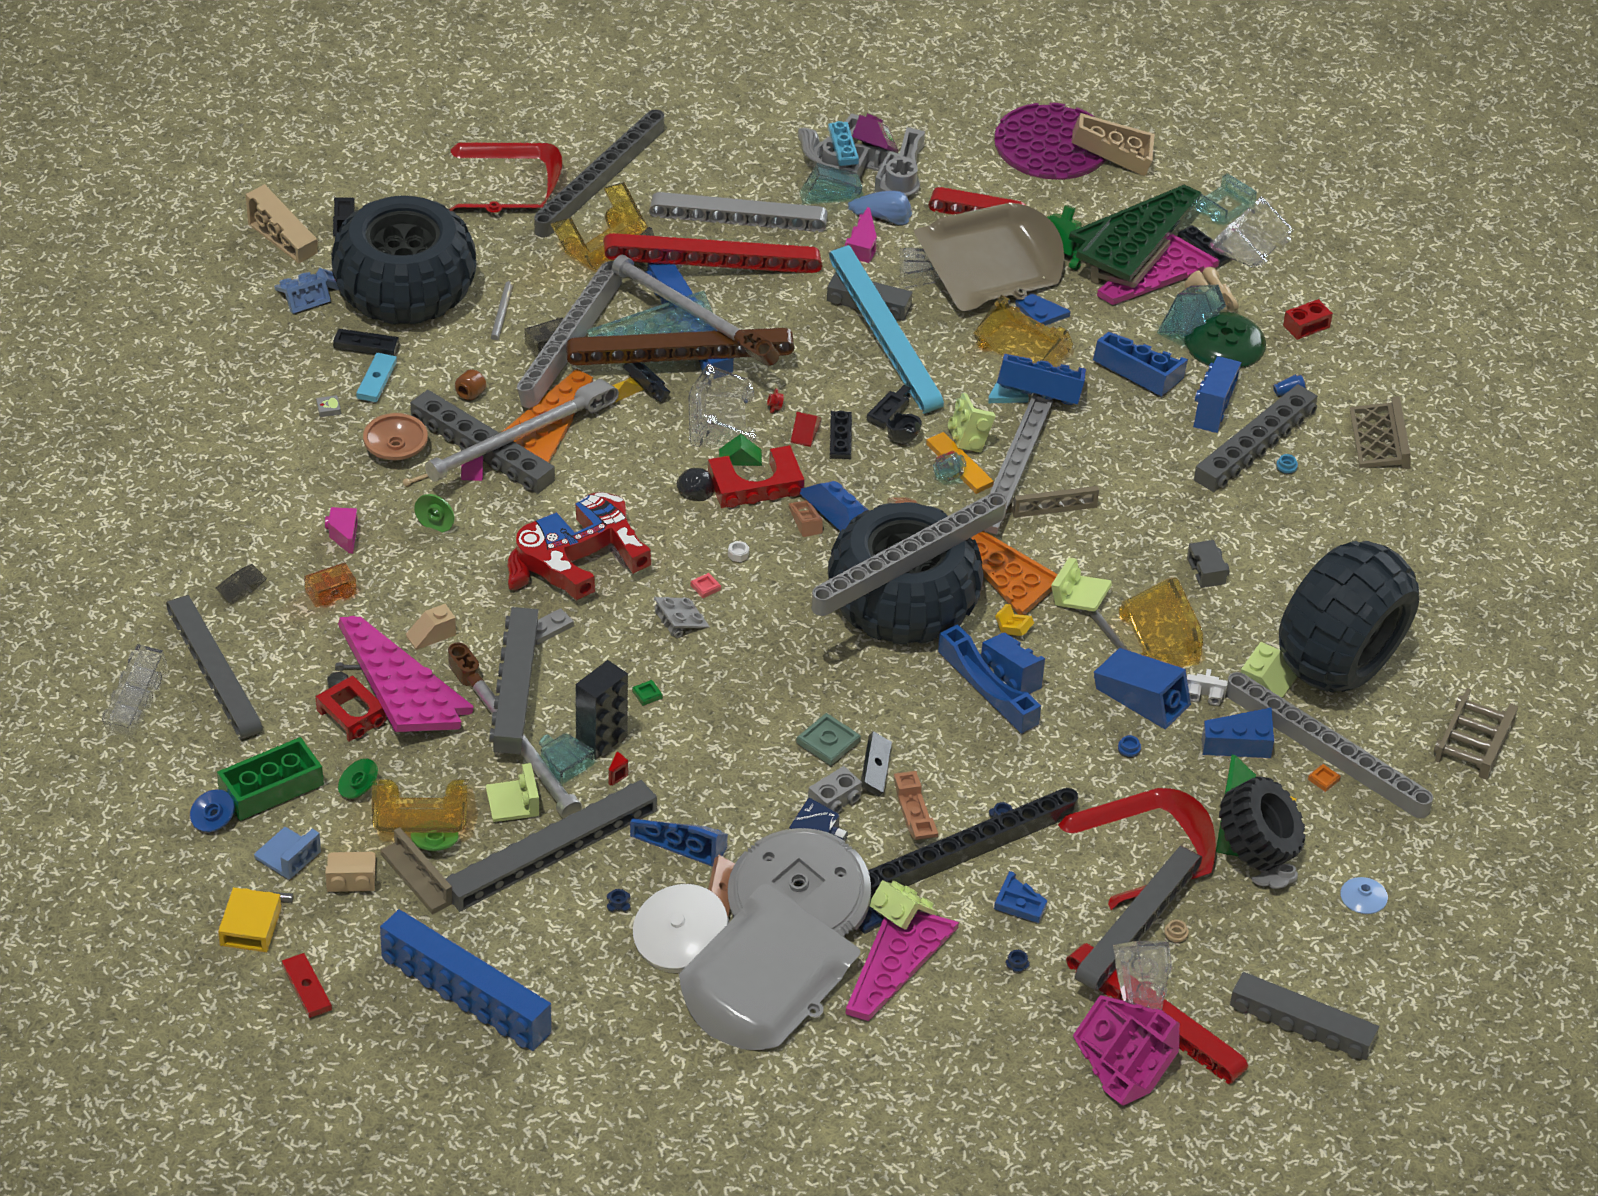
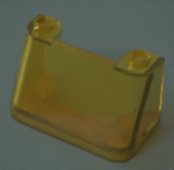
M1000 295L973 333L977 340L976 344L985 350L989 348L1002 356L1009 354L1030 358L1032 363H1037V361L1041 360L1047 361L1052 366L1069 353L1073 347L1068 330L1060 326L1058 329L1054 326L1049 328L1021 313L1020 308L1009 306L1010 299L1003 295Z
M1177 577L1167 578L1122 601L1121 606H1119L1120 618L1124 619L1126 623L1133 622L1143 644L1141 655L1181 668L1200 664L1203 632Z
M376 779L372 784V823L374 828L379 832H394L399 827L404 832L456 833L462 831L467 824L469 779H456L449 782L446 787V796L443 798H399V789L396 782L390 779Z

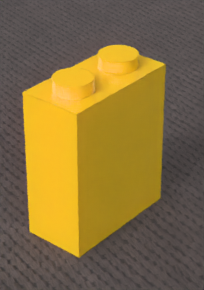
M233 887L218 930L220 946L267 952L281 911L280 894Z

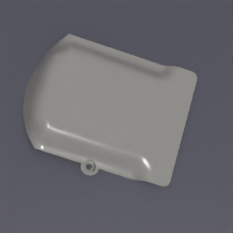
M762 884L752 893L742 910L679 973L682 995L696 1023L711 1037L745 1050H761L776 1047L789 1036L807 1015L817 1017L823 1013V1006L820 1004V1001L842 979L848 967L860 955V949L819 919L807 913L802 907L772 886ZM815 1009L816 1013L812 1014L810 1010Z

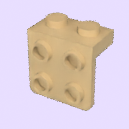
M329 853L325 870L327 892L375 891V853Z

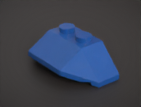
M836 481L805 487L800 491V494L840 531L842 529L845 530L850 520L869 510Z

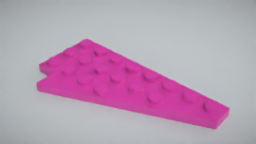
M349 616L339 618L338 625L395 732L460 729L461 720L458 715L472 714L474 708L472 704L436 677L431 669L422 666L362 617Z

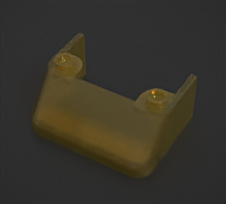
M625 182L604 188L613 206L605 214V220L609 228L585 244L572 217L551 223L565 252L592 270H598L605 262L614 261L606 258L604 253L603 239L606 235L610 233L649 235L648 226Z

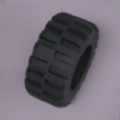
M1261 776L1251 778L1228 791L1221 801L1219 818L1222 820L1220 825L1221 829L1225 832L1224 837L1226 841H1229L1232 851L1239 855L1238 858L1242 862H1247V865L1251 868L1265 871L1271 870L1298 856L1304 846L1303 843L1306 835L1304 834L1305 824L1302 823V814L1298 811L1296 807L1298 805L1295 800L1291 799V794L1284 790L1280 783Z

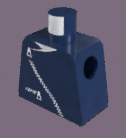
M811 798L807 799L789 829L807 828L824 831L846 841L848 831L839 828V814Z

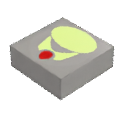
M337 395L316 398L320 417L341 415Z

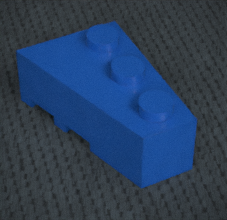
M1005 632L982 642L981 657L993 669L994 674L999 679L1001 678L1008 686L1021 692H1028L1029 694L1042 688L1045 665L1044 657H1036L1030 648L1024 649L1020 647L1021 643Z
M1272 707L1204 721L1202 732L1203 755L1271 758L1274 744Z

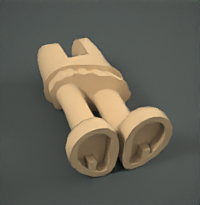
M1206 267L1203 273L1195 271L1186 280L1185 289L1189 293L1201 291L1207 298V304L1215 312H1227V309L1230 312L1238 310V302L1226 283L1222 284L1220 282L1219 272L1215 268Z

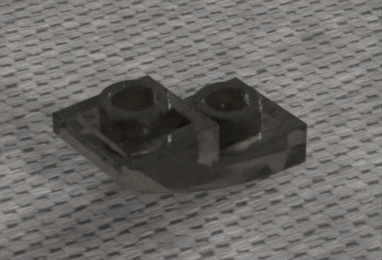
M250 564L221 582L216 587V590L232 605L247 591L251 594L267 578L253 564Z

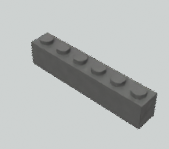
M1246 972L1241 974L1232 991L1230 1006L1234 1007L1237 1011L1246 1012L1258 1017L1262 1021H1269L1279 1025L1284 1030H1291L1303 1035L1306 1039L1321 1042L1331 1049L1341 1050L1353 1058H1360L1366 1061L1377 1039L1378 1025Z

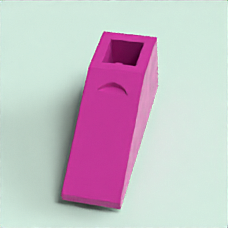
M867 207L864 214H860L858 225L853 227L851 237L846 239L845 246L849 245L859 261L870 263L876 252L877 236L871 210Z

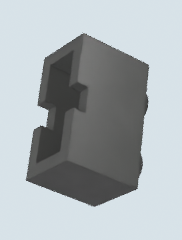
M1215 541L1190 543L1187 560L1192 570L1197 569L1198 574H1195V577L1200 587L1205 588L1226 584L1227 576L1230 573L1229 566L1224 562L1222 551L1220 548H1217Z

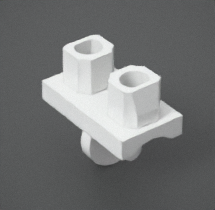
M1207 669L1206 675L1197 674L1196 676L1188 674L1187 682L1190 701H1199L1200 694L1208 695V703L1219 706L1222 698H1225L1228 681L1210 676L1211 669Z

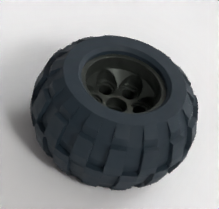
M416 196L386 197L363 205L361 209L353 212L342 223L340 232L336 234L331 253L332 274L345 300L361 311L363 315L390 324L422 323L423 321L436 319L446 314V311L454 308L465 297L476 273V248L465 222L454 212L446 208L445 205Z
M913 502L887 503L878 505L873 510L862 512L850 520L846 529H842L838 534L828 561V580L946 518L947 514L938 508ZM969 538L841 607L840 610L843 617L855 628L863 629L868 636L874 639L891 641L893 644L905 645L914 642L921 644L934 641L941 632L957 624L960 626L966 615L969 616L976 606L983 584L982 559L976 540Z
M1352 541L1329 551L1316 563L1300 583L1290 599L1280 622L1279 647L1283 652L1284 661L1292 672L1308 685L1332 693L1336 691H1349L1368 682L1380 671L1397 650L1415 618L1419 606V585L1414 571L1398 553L1387 546L1370 541Z

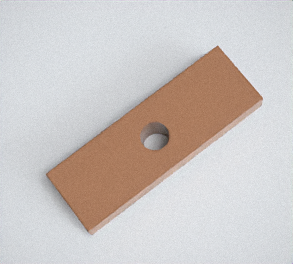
M718 855L714 859L708 890L721 900L727 915H729L728 882L735 863Z

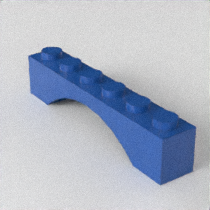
M958 624L940 633L938 652L1021 734L1039 725L1041 705L1028 692L1013 689L999 679L981 657L972 638Z

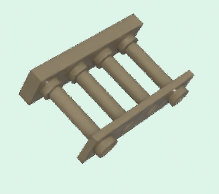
M1467 688L1463 696H1458L1455 708H1457L1442 740H1437L1433 752L1437 753L1435 761L1438 763L1443 754H1447L1477 765V768L1480 769L1478 777L1487 780L1513 726L1519 706L1510 703L1507 710H1502V712L1469 701L1471 689ZM1467 709L1498 720L1500 725H1495L1494 727L1463 716L1464 710ZM1458 724L1489 734L1493 740L1484 741L1455 729ZM1450 739H1454L1482 749L1486 755L1477 756L1448 744Z

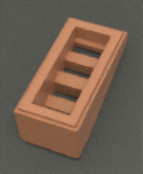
M806 500L789 504V509L803 537L822 534L823 519L811 503Z

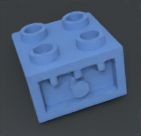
M310 272L299 274V278L291 280V278L280 280V284L274 286L275 290L285 293L291 313L331 301L325 278L317 276V274H310Z
M284 827L254 854V857L290 880L321 852L320 833L312 828L306 835L300 836Z

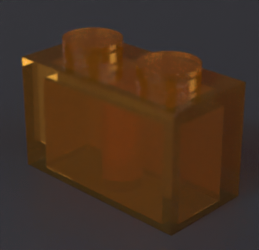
M345 562L304 576L305 591L316 608L357 594L356 578Z

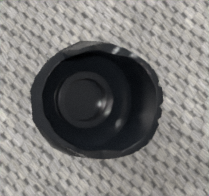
M897 412L892 421L886 420L887 432L890 438L897 444L904 445L910 443L919 434L922 426L921 419L913 414Z
M689 468L678 477L677 488L686 499L692 497L697 501H705L713 494L712 476L703 468Z

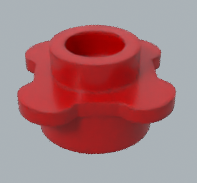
M777 388L774 389L773 394H769L767 399L770 413H774V410H781L784 395L778 393Z

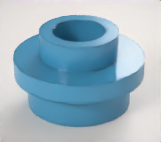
M1284 454L1277 460L1276 467L1283 473H1293L1297 470L1298 463L1293 455Z

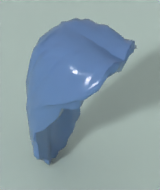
M900 191L876 192L854 199L848 203V209L856 215L864 214L866 208L869 207L872 216L888 220L896 225L907 224L912 215L908 197Z

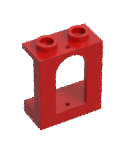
M353 675L315 696L316 710L321 715L328 713L346 730L348 742L355 738H361L366 732L380 727L386 721V713L379 700ZM358 696L369 707V711L363 716L355 717L348 714L340 705Z

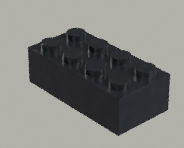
M609 660L576 683V747L595 760L602 755H607L613 746L617 743H622L628 735V673Z

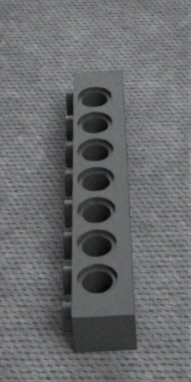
M1297 384L1196 465L1194 481L1213 493L1219 488H1224L1231 478H1236L1242 469L1250 467L1258 456L1262 457L1269 447H1274L1280 438L1288 436L1296 425L1300 426L1307 416H1312L1317 410L1318 395Z
M426 390L410 402L411 416L419 419L430 431L437 432L445 440L455 443L462 450L499 434L496 430L430 390ZM514 441L482 455L483 461L491 465L494 470H499L507 475L510 480L517 481L525 489L531 490L536 494H539L555 481V466Z

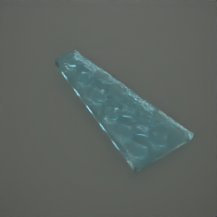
M704 290L686 296L712 312ZM671 302L587 330L589 337L718 331Z

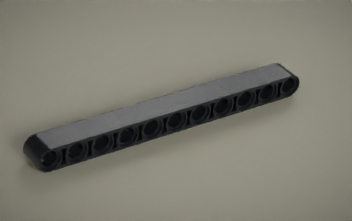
M1062 788L868 870L871 881V899L882 880L888 883H892L894 880L904 887L910 886L1061 822L1069 814L1076 813L1078 803L1077 791L1072 788Z

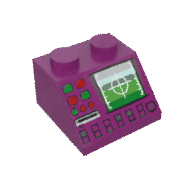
M868 113L866 117L859 115L852 134L853 138L874 147L895 153L899 152L889 127L883 124L882 119Z

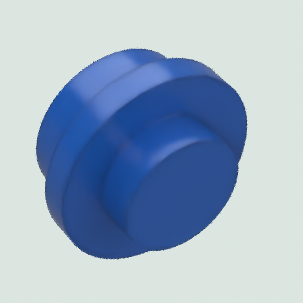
M1127 735L1119 741L1118 750L1124 756L1133 757L1140 753L1141 744L1135 736Z

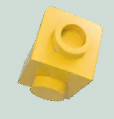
M1005 604L995 615L1001 633L1005 632L1008 635L1023 636L1034 624L1032 616L1014 614L1011 604Z

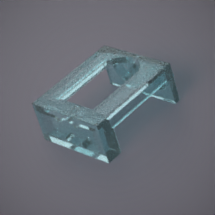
M1227 173L1222 176L1221 186L1206 196L1201 194V198L1194 207L1199 212L1209 216L1213 221L1225 226L1255 206L1257 191ZM1227 195L1241 204L1230 212L1216 203Z

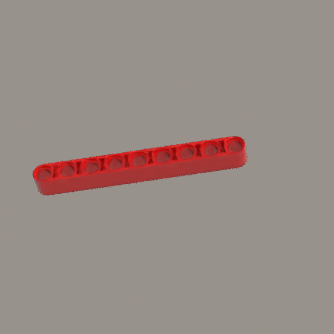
M1088 943L1078 947L1066 958L1068 967L1071 970L1077 971L1081 962L1094 947ZM1118 966L1098 989L1108 997L1111 996L1114 999L1127 1003L1139 1004L1147 1008L1164 1011L1180 1023L1179 1049L1183 1052L1187 1051V1055L1202 1066L1206 1065V1069L1221 1080L1225 1079V1083H1233L1248 1069V1062L1244 1056L1122 967Z

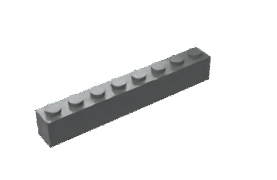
M511 607L510 616H506L505 629H508V632L504 631L503 645H506V647L501 648V661H504V663H499L498 677H502V680L497 679L496 693L500 694L499 696L495 695L494 709H497V712L492 714V726H495V729H490L489 742L494 743L493 752L521 754L538 626V609Z

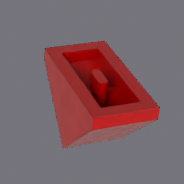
M797 412L790 443L811 447L822 418L816 415Z

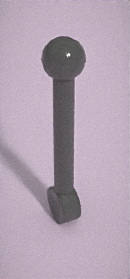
M342 662L335 664L336 671L361 669L360 665H344Z

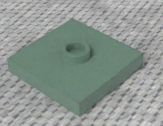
M825 713L796 738L797 744L830 766L861 741V735L828 713Z

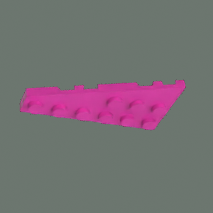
M1171 233L1166 238L1170 240V246L1135 288L1108 281L1098 289L1097 296L1114 305L1186 279L1195 271L1202 273L1206 267L1216 268L1219 266V260Z
M917 910L907 929H903L884 917L846 1007L845 1015L869 1021L958 929L959 922Z

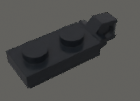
M643 362L624 363L623 368L629 372V376L640 382L642 388L652 392L654 399L659 402L667 401L666 399L671 391L665 387V382Z
M903 385L897 392L889 391L867 414L866 421L884 429L886 427V420L892 421L895 413H900L909 403L911 388Z

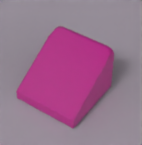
M483 456L461 465V480H483Z

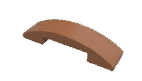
M917 771L894 774L898 800L906 826L913 839L938 837L934 820L930 818L921 794L922 786Z

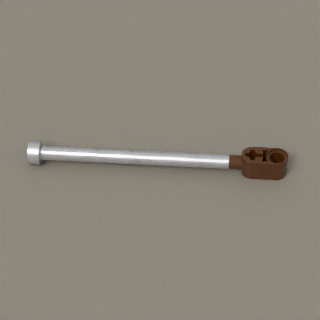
M620 255L614 260L612 271L622 278L630 277L738 342L749 356L762 364L772 366L778 362L779 352L768 339L752 330L742 331L635 267L633 260L627 256Z
M464 643L451 644L448 648L449 668L461 684L471 686L491 714L497 712V709H494L495 695L479 675V662ZM523 735L521 754L527 763L532 764L533 771L557 802L556 810L564 819L568 815L582 809L580 801L575 795L566 792L525 735Z

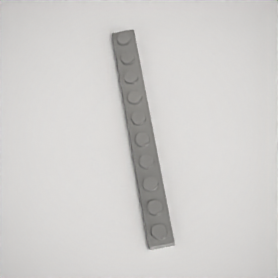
M1036 393L1032 395L990 494L998 492L1006 496V512L1053 403V399L1042 398L1041 395ZM1002 521L984 531L997 534Z

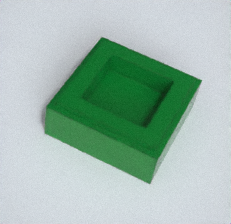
M653 680L632 687L633 694L642 706L663 699L662 692Z

